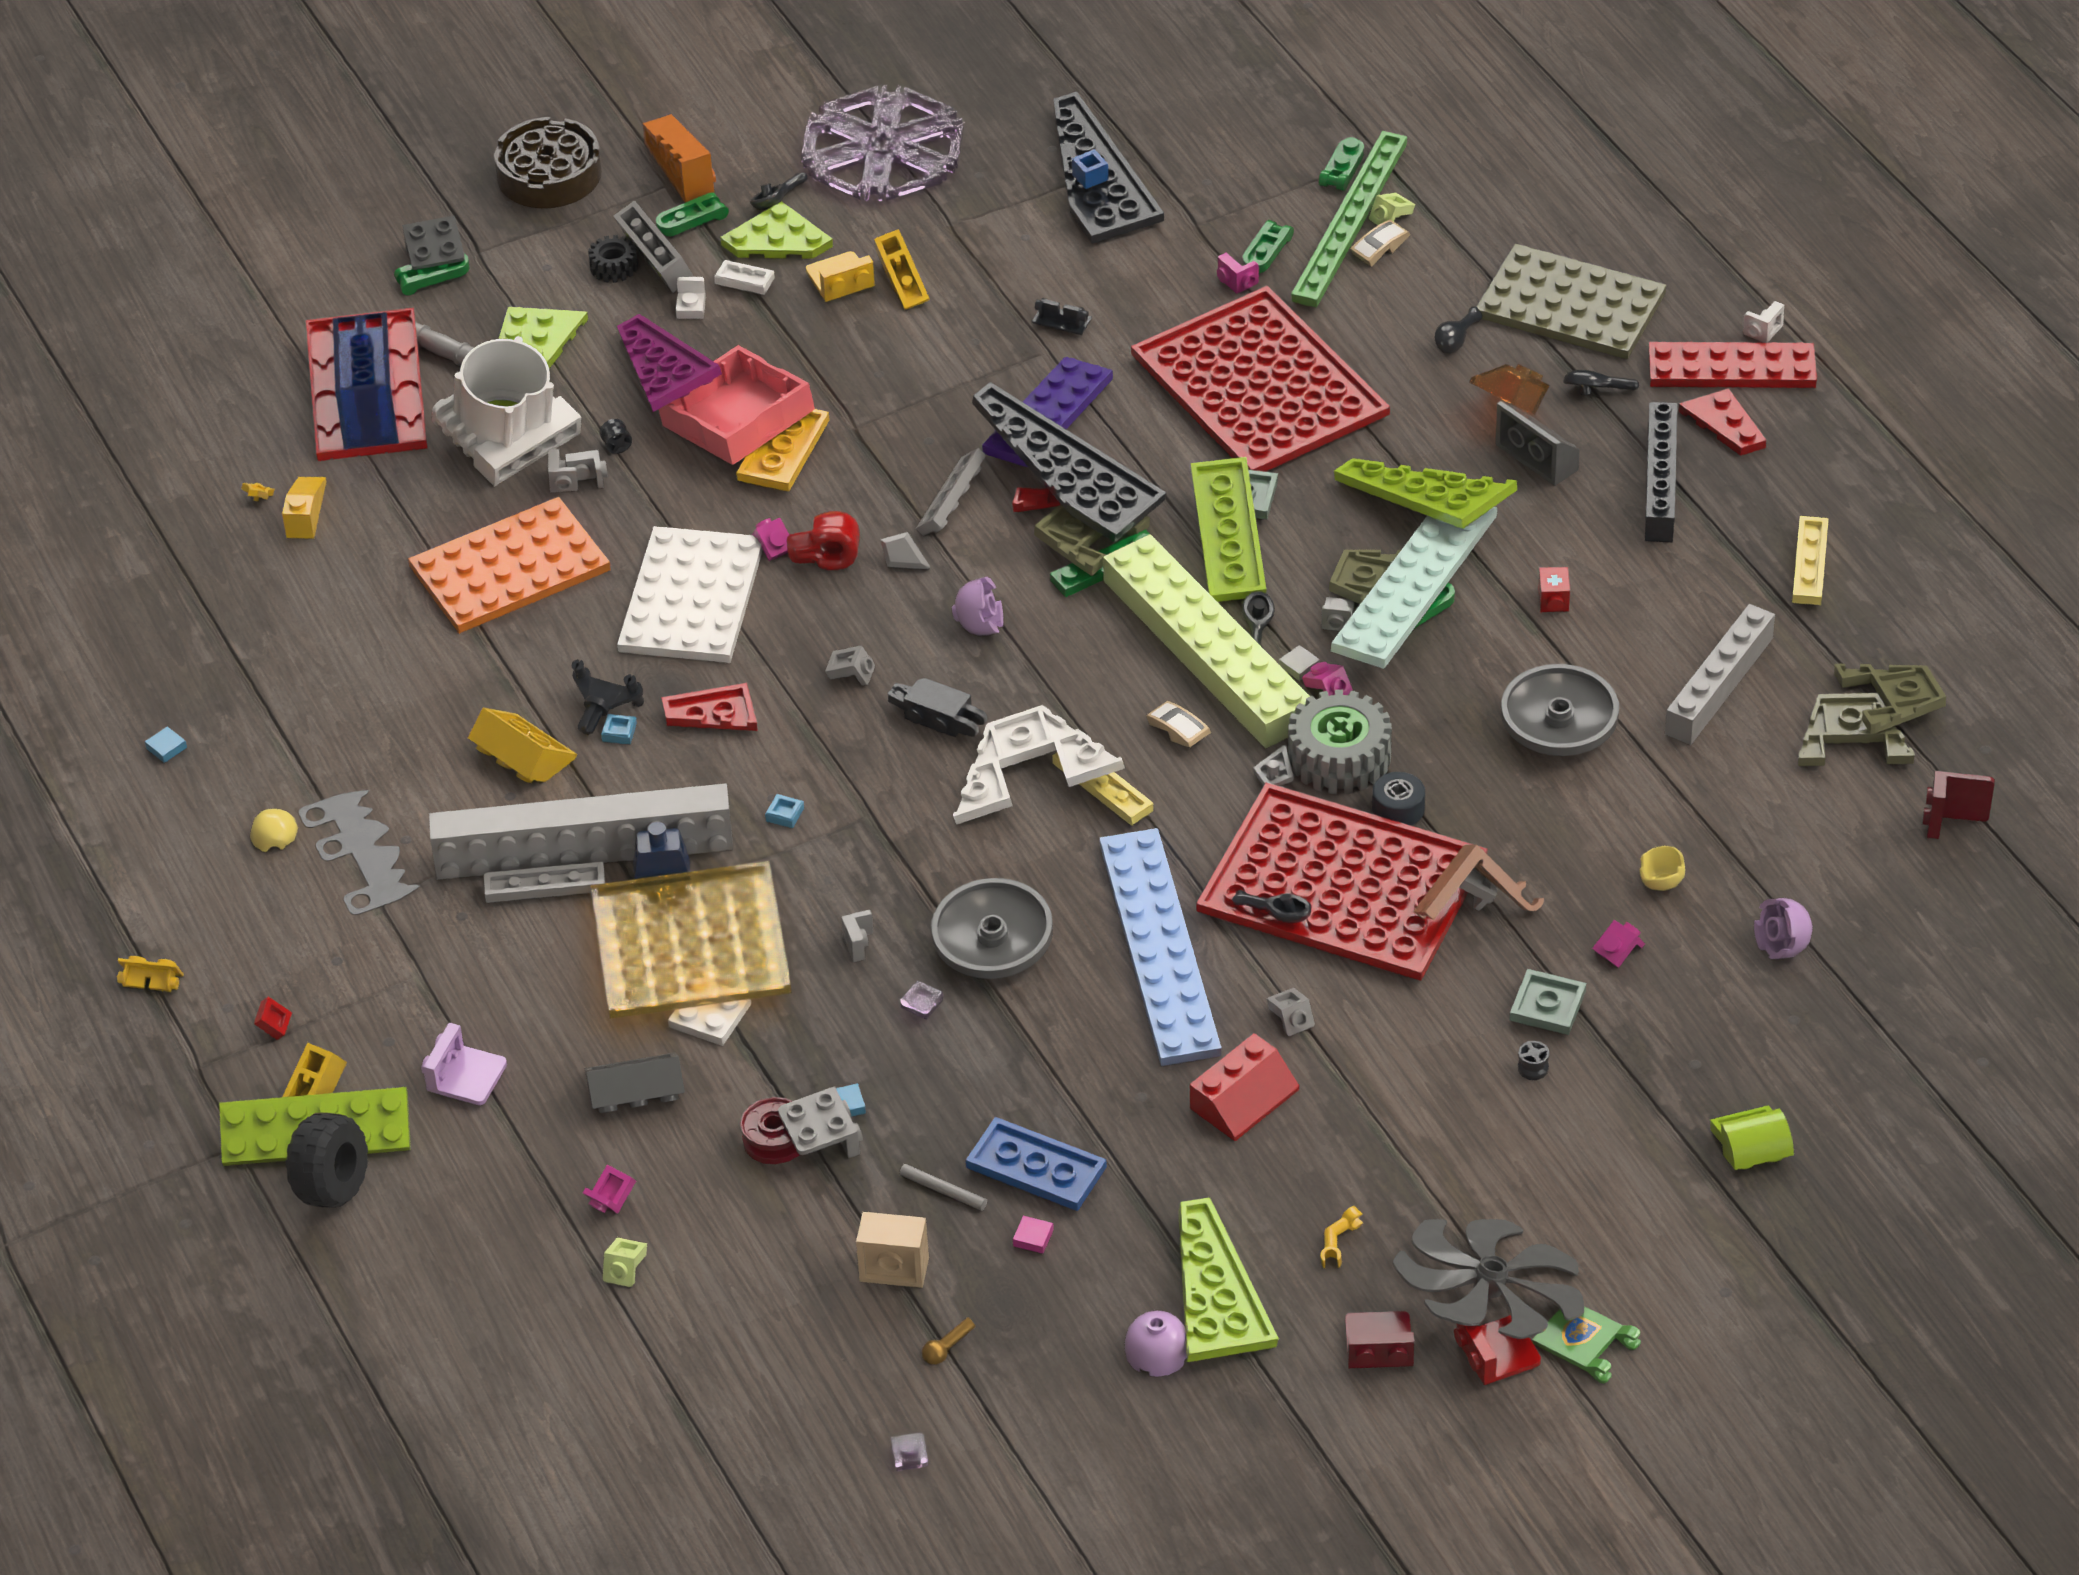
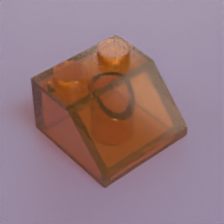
M1505 364L1471 377L1469 383L1534 415L1550 386L1541 381L1543 375L1520 364H1517L1516 368Z

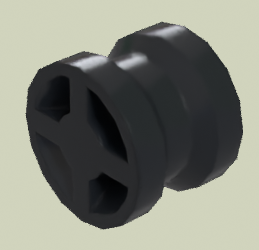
M611 419L600 427L599 435L610 453L620 454L631 446L632 437L622 420Z
M1528 1041L1520 1046L1518 1052V1072L1522 1077L1528 1080H1539L1547 1075L1550 1052L1545 1044L1539 1041Z

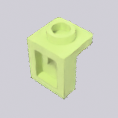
M1397 193L1376 195L1369 220L1377 225L1388 220L1394 222L1395 217L1399 218L1401 215L1412 214L1415 204Z
M616 1238L604 1252L603 1281L632 1287L635 1283L636 1267L646 1256L647 1243Z

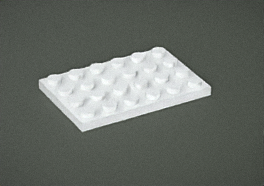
M654 526L617 644L618 652L731 663L763 551L758 539L753 535Z

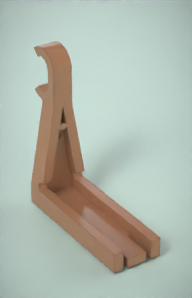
M1465 844L1413 912L1421 919H1425L1428 916L1431 920H1434L1473 868L1525 911L1538 910L1543 905L1544 898H1534L1532 904H1529L1521 896L1522 889L1526 887V881L1515 883L1478 845Z

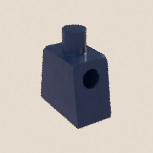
M653 822L648 826V831H639L636 834L633 858L634 886L691 882L690 857L679 829H666L664 823Z

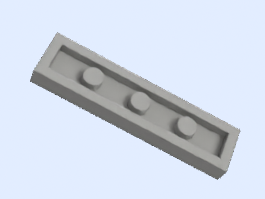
M979 448L962 456L916 527L922 536L932 531L937 533L947 524V516L958 507L959 502L957 500L970 488L969 481L982 468L980 464L986 455Z
M603 862L484 873L486 903L606 891Z

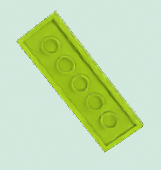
M1240 457L1191 463L1209 594L1217 602L1245 599L1251 592L1257 591L1267 594L1247 458Z
M406 1087L219 1103L223 1166L286 1161L288 1144H290L294 1130L298 1128V1125L314 1113H334L352 1118L360 1127V1130L364 1132L365 1141L368 1146L367 1154L411 1150L408 1091Z

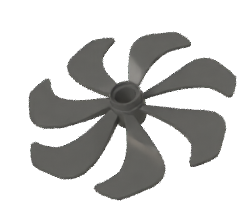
M1479 1219L1471 1221L1467 1225L1466 1238L1477 1259L1456 1249L1444 1238L1443 1231L1447 1225V1220H1424L1412 1235L1414 1247L1430 1259L1460 1270H1438L1419 1266L1405 1251H1400L1393 1260V1266L1403 1280L1411 1287L1421 1291L1441 1292L1474 1283L1470 1293L1455 1303L1445 1304L1425 1299L1424 1304L1434 1316L1465 1326L1481 1324L1485 1319L1488 1298H1497L1502 1294L1510 1309L1512 1322L1505 1327L1499 1328L1498 1332L1500 1334L1524 1339L1544 1332L1548 1326L1547 1320L1505 1286L1506 1283L1517 1284L1550 1300L1560 1308L1565 1320H1573L1584 1315L1583 1296L1576 1288L1564 1284L1540 1283L1508 1277L1509 1271L1525 1268H1555L1574 1276L1578 1275L1579 1269L1574 1258L1546 1244L1531 1245L1508 1263L1503 1258L1496 1256L1495 1246L1501 1238L1523 1233L1521 1227L1507 1220Z

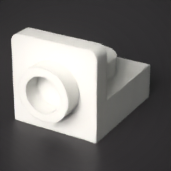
M678 277L677 319H704L706 300L704 278Z
M1774 301L1767 310L1762 311L1761 315L1747 311L1744 314L1743 334L1768 343L1783 326L1784 304Z

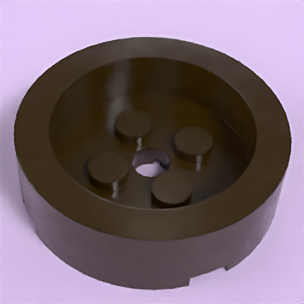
M540 117L519 123L507 130L499 138L497 149L494 151L497 182L500 190L510 200L523 206L556 208L572 204L591 193L601 178L598 140L587 126L572 119L565 118L564 122L551 121L550 117Z

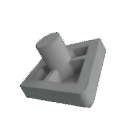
M908 532L880 539L887 567L930 569L929 563Z
M1282 745L1253 767L1254 774L1263 786L1266 782L1281 786L1293 781V773L1285 745Z

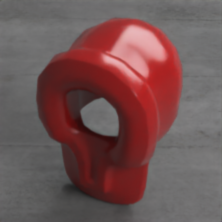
M828 511L820 513L814 517L813 529L811 531L794 533L787 536L789 558L792 562L799 564L816 563L819 568L825 570L848 568L854 563L858 555L860 541L859 525L856 519L846 512Z

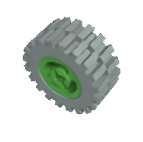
M1335 690V695L1331 696L1328 695L1327 691L1319 692V699H1315L1313 696L1306 698V706L1299 703L1295 707V713H1291L1289 718L1288 757L1292 766V772L1296 777L1301 775V782L1305 785L1313 782V789L1320 792L1323 787H1327L1330 794H1337V789H1344L1345 794L1353 793V787H1358L1360 791L1367 789L1368 781L1374 785L1376 780L1380 778V775L1386 774L1388 765L1391 762L1392 727L1388 712L1383 713V706L1379 702L1372 705V698L1367 695L1360 699L1359 692L1351 691L1350 695H1343V690Z

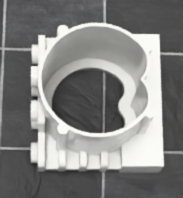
M519 336L515 337L514 340H490L473 348L465 356L460 372L455 374L454 394L446 399L439 400L432 409V422L436 426L440 425L442 432L446 436H451L453 443L457 447L461 446L463 453L467 457L471 456L474 459V467L494 487L548 454V449H556L580 434L581 416L561 396L558 398L553 397L554 385L552 382H549L550 372L546 360L535 348L523 343V339ZM493 400H510L517 402L518 404L514 406L505 407L489 404L487 402Z

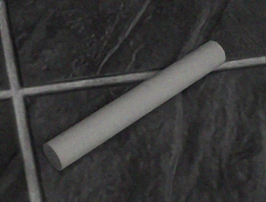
M907 1164L901 1167L900 1175L981 1211L986 1207L987 1199Z

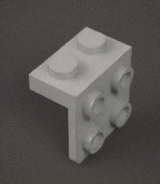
M835 1086L779 1107V1116L800 1155H806L841 1142L848 1158L860 1154L859 1141L863 1140L861 1130L857 1123L852 1122L849 1106L845 1100H841Z

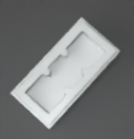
M724 260L714 276L715 284L765 295L775 278L774 271L727 260Z

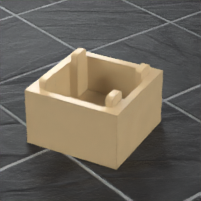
M863 1212L856 1240L860 1282L923 1288L929 1260L926 1218Z

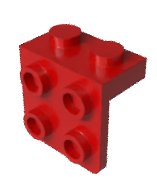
M1511 1315L1481 1326L1457 1324V1328L1454 1329L1457 1344L1464 1350L1471 1368L1476 1371L1483 1385L1533 1369L1541 1364V1356L1529 1337L1517 1339L1498 1332L1499 1328L1505 1327L1512 1322Z

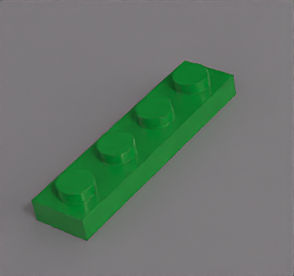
M1145 529L1098 552L1108 555L1150 535V533ZM1074 563L1050 573V581L1065 598L1104 580L1103 567L1094 575H1089Z

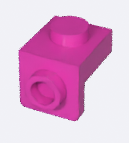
M1224 253L1218 256L1217 276L1222 283H1225L1238 294L1258 284L1259 265L1253 261L1241 266L1228 253Z
M768 518L755 526L756 529L752 535L758 539L769 561L788 553L787 536H789V533L781 518L773 521Z
M1320 662L1313 665L1311 671L1302 676L1305 687L1323 689V691L1328 692L1329 696L1335 695V690H1343V695H1348L1353 690L1342 665Z
M1613 920L1592 949L1619 968L1636 945L1642 949L1645 943L1638 937L1641 932L1633 925L1626 922L1623 926L1616 920Z
M606 1165L593 1190L585 1187L583 1194L591 1199L588 1204L598 1211L605 1213L609 1209L618 1214L636 1180Z

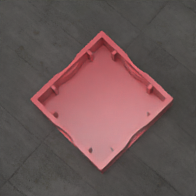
M737 345L714 361L720 366L722 375L714 378L711 383L692 390L689 395L678 398L658 409L662 425L665 428L734 465L815 410L808 382L784 369L770 365L762 357Z

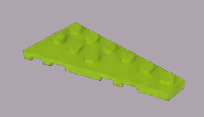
M1203 1198L1181 1202L1178 1211L1187 1362L1277 1347L1279 1338L1211 1199Z

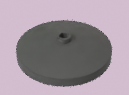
M1549 664L1529 669L1509 683L1502 696L1501 717L1504 727L1510 736L1524 747L1542 754L1569 756L1593 750L1610 738L1618 723L1619 702L1614 689L1598 674L1574 665Z
M1004 878L980 879L956 888L940 902L932 918V939L939 957L952 969L976 978L993 979L1007 977L1028 969L1045 954L1053 936L1052 914L1045 899L1036 890L1024 883Z

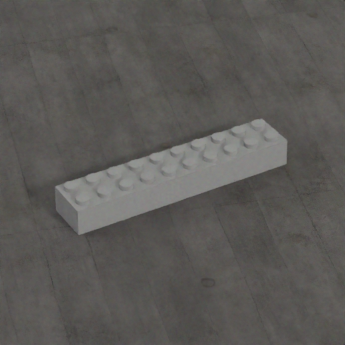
M727 783L429 813L430 840L437 880L481 876L488 872L592 862L630 861L634 858L636 834L639 831H648V826L653 822L664 823L666 829H679L688 854L734 850Z

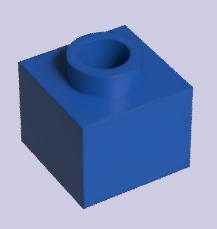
M1094 149L1072 158V175L1087 189L1109 180L1108 163Z

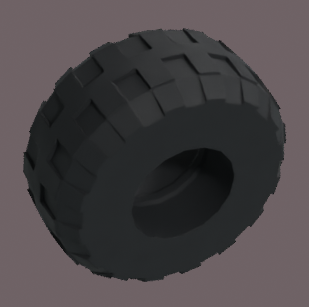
M314 1113L312 1116L307 1117L294 1130L290 1144H288L286 1160L288 1183L293 1193L302 1203L325 1208L341 1207L358 1193L364 1181L368 1165L366 1137L355 1121L346 1115Z

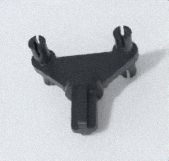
M577 659L572 662L574 682L585 700L584 706L586 709L578 724V730L583 734H593L601 716H606L610 709L631 701L633 706L636 705V707L644 704L642 685L636 681L634 675H626L624 677L626 686L591 677L589 669L584 667L582 660L579 661Z

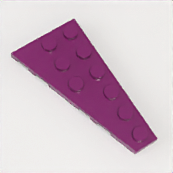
M641 314L617 326L653 412L678 398L689 395L692 390L702 385H707L714 378L722 375L720 366Z

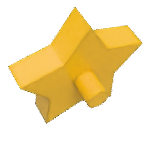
M242 483L241 488L248 493V496H253L254 501H259V497L267 500L268 496H273L275 490L265 487L260 483Z

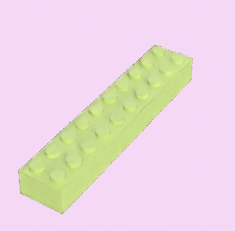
M1151 534L1103 557L1104 582L1265 748L1288 738V724L1291 713H1295V707L1299 703L1306 706V698L1310 696Z

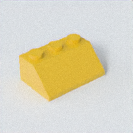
M484 707L468 736V739L477 744L476 749L489 756H495L497 758L496 763L507 769L513 768L518 772L516 776L528 783H532L533 780L546 782L574 761L577 756L575 752L518 714Z

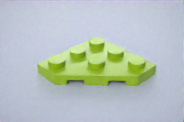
M782 201L720 237L721 245L738 258H749V254H764L765 258H786L787 254L802 255V259H813L833 247V239Z

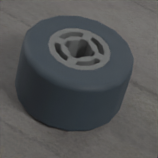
M1406 772L1384 774L1373 785V814L1410 826L1414 825L1422 818L1425 812V787L1422 781Z

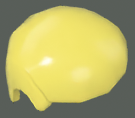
M267 809L261 811L255 817L250 838L253 845L263 852H267L269 848L275 846L283 850L286 845L295 840L298 826L295 818L287 811Z
M1660 846L1644 853L1641 856V868L1639 871L1645 886L1659 891H1666L1677 887L1685 876V863L1682 852L1675 847Z

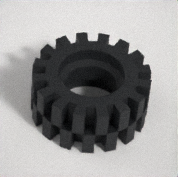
M613 235V239H609V236H604V241L599 238L596 240V244H591V249L589 248L588 250L590 271L593 276L596 275V279L601 280L603 278L604 282H609V279H613V283L618 282L617 279L621 278L624 281L626 280V275L632 277L633 272L637 271V252L632 240L629 239L627 241V238L624 236L618 239V235Z

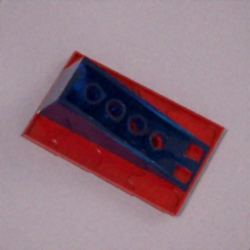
M414 308L306 320L317 460L325 461L332 458L334 460L358 457L357 455L368 456L385 454V452L394 453L411 451L412 449H428Z

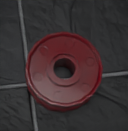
M781 1097L760 1099L750 1105L743 1113L740 1122L743 1134L742 1140L745 1152L752 1159L763 1164L776 1165L789 1162L800 1155L778 1112L781 1105L792 1102L791 1100Z

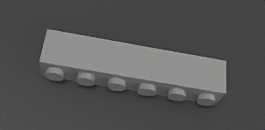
M1751 604L1745 608L1668 707L1665 735L1689 745L1695 741L1773 639L1774 613Z

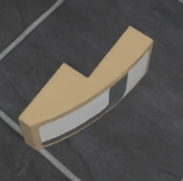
M1388 220L1370 230L1350 249L1353 255L1372 267L1386 251L1393 254L1410 236V233L1392 220Z
M1166 701L1146 715L1149 725L1168 731L1172 742L1187 747L1193 746L1211 733L1210 728L1199 718L1170 701Z

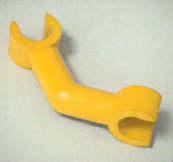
M1355 1206L1348 1208L1343 1213L1341 1219L1325 1229L1324 1249L1320 1254L1323 1268L1326 1265L1325 1260L1329 1257L1336 1258L1338 1268L1341 1266L1342 1258L1341 1252L1337 1248V1236L1347 1229L1355 1230L1363 1224L1358 1218L1362 1213Z

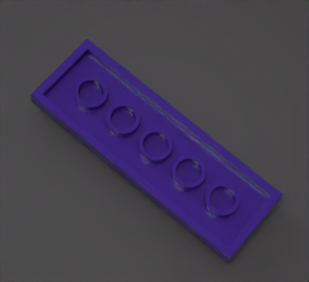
M1064 357L1028 395L1023 403L1064 429H1067L1113 380V370L1074 358ZM996 430L982 444V452L985 455L1028 467Z

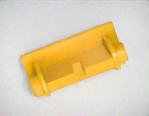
M129 956L128 959L118 958V962L124 970L118 972L117 982L121 983L123 987L144 989L146 979L150 978V990L171 992L179 987V978L176 976H184L177 964L171 960L159 959L158 962H149L139 956Z

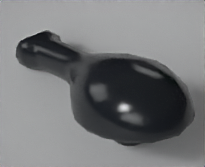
M804 172L796 173L784 183L771 187V183L760 185L761 192L751 199L750 204L757 210H767L781 202L789 191L806 182L808 179L807 174Z
M1472 306L1462 320L1441 323L1435 332L1437 348L1443 353L1448 354L1458 351L1464 344L1467 329L1474 322H1479L1482 319V313L1479 312V309Z
M1591 370L1568 372L1563 380L1564 384L1579 385L1581 395L1592 394L1591 387L1637 390L1639 388V382L1635 379L1610 377Z
M1257 591L1251 592L1244 599L1242 615L1251 630L1250 636L1262 647V632L1271 622L1275 613V606L1268 594Z
M1238 890L1232 898L1234 905H1246L1265 910L1275 919L1284 923L1303 922L1311 915V904L1303 897L1290 893L1263 898L1250 895L1243 890Z

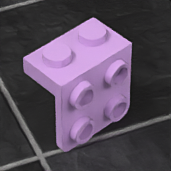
M449 1023L443 1034L440 1033L437 1036L435 1047L430 1056L427 1055L424 1058L422 1073L425 1076L427 1091L472 1104L483 1105L505 1070L507 1061L503 1056L464 1046L460 1025Z

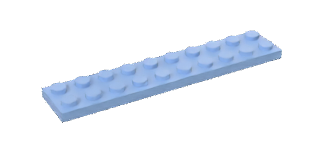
M1158 828L1100 837L1102 856L1161 1066L1221 1056L1220 1041Z

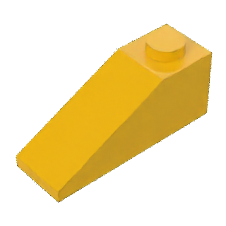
M899 229L875 238V249L904 309L907 310L929 301L930 298Z
M298 477L286 494L282 512L286 538L314 539L326 486V477Z
M307 1043L282 1097L332 1093L347 1062L330 1051Z

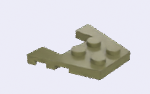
M1061 504L1035 525L1034 536L1089 575H1094L1103 567V557L1106 555L1088 548L1102 534L1070 515ZM1144 517L1125 534L1132 536L1149 528L1150 517Z
M1344 550L1331 577L1329 591L1361 604L1401 550H1397L1396 554H1381V550Z
M1834 664V675L1842 688L1872 683L1886 707L1862 710V721L1870 734H1875L1946 706V695L1927 666L1889 665V670L1874 669L1871 664H1860V669H1845V664Z
M1877 693L1818 694L1810 718V724L1798 755V766H1825L1824 743L1884 742L1887 764H1914L1915 755L1912 748H1908L1904 742L1905 737L1901 730H1897L1895 726L1875 734L1869 733L1862 721V710L1886 707Z

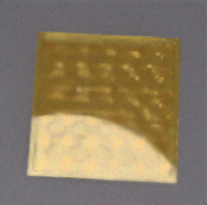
M769 861L591 885L610 1019L792 993Z

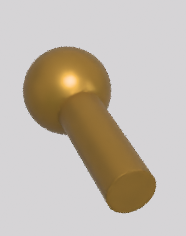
M967 1317L942 1339L928 1341L922 1348L924 1361L932 1365L944 1362L947 1358V1350L976 1327L972 1320Z

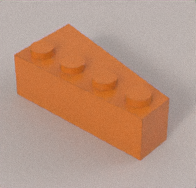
M672 114L643 123L645 145L685 203L705 194L714 193L716 175L712 168L711 153Z

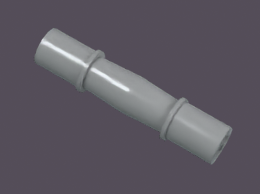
M416 322L418 348L423 347L438 356L452 360L458 366H461L465 356L474 348L466 342L460 343L447 335L431 330L427 325H421Z

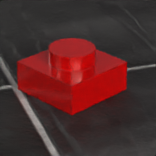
M268 996L260 1003L254 1025L276 1040H279L285 1036L292 1012Z

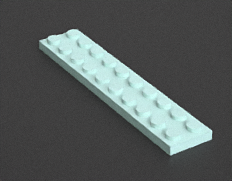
M1493 507L1463 529L1427 515L1332 641L1331 652L1384 669L1497 516V507Z

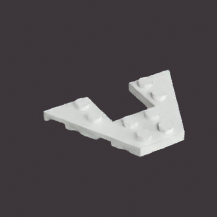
M1041 705L987 723L983 733L984 738L980 741L977 749L978 757L975 764H972L966 778L967 785L961 791L962 800L957 812H954L953 816L957 825L1013 806L1001 768L1015 765L1055 750L1058 752L1069 787L1125 769L1121 757H1114L1105 751L1103 745L1092 742L1091 737L1079 729H1072L1066 724L1064 719L1052 715L1049 709Z

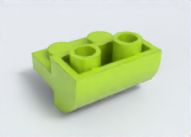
M1768 1105L1710 1120L1711 1131L1723 1146V1156L1735 1170L1749 1169L1753 1165L1765 1162H1777L1785 1157L1794 1155L1791 1132L1780 1108L1772 1110Z

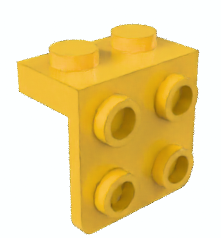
M850 251L806 266L807 275L825 302L875 286L873 261L869 255L858 258L854 252Z

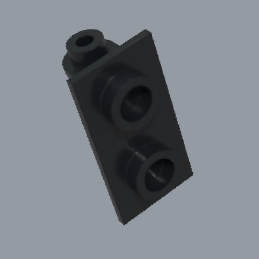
M1042 298L1041 300L1037 299L1034 308L1038 312L1033 318L1032 323L1083 335L1092 320V316H1089V312L1085 311L1083 307L1079 308L1065 304L1063 309H1060L1059 302Z

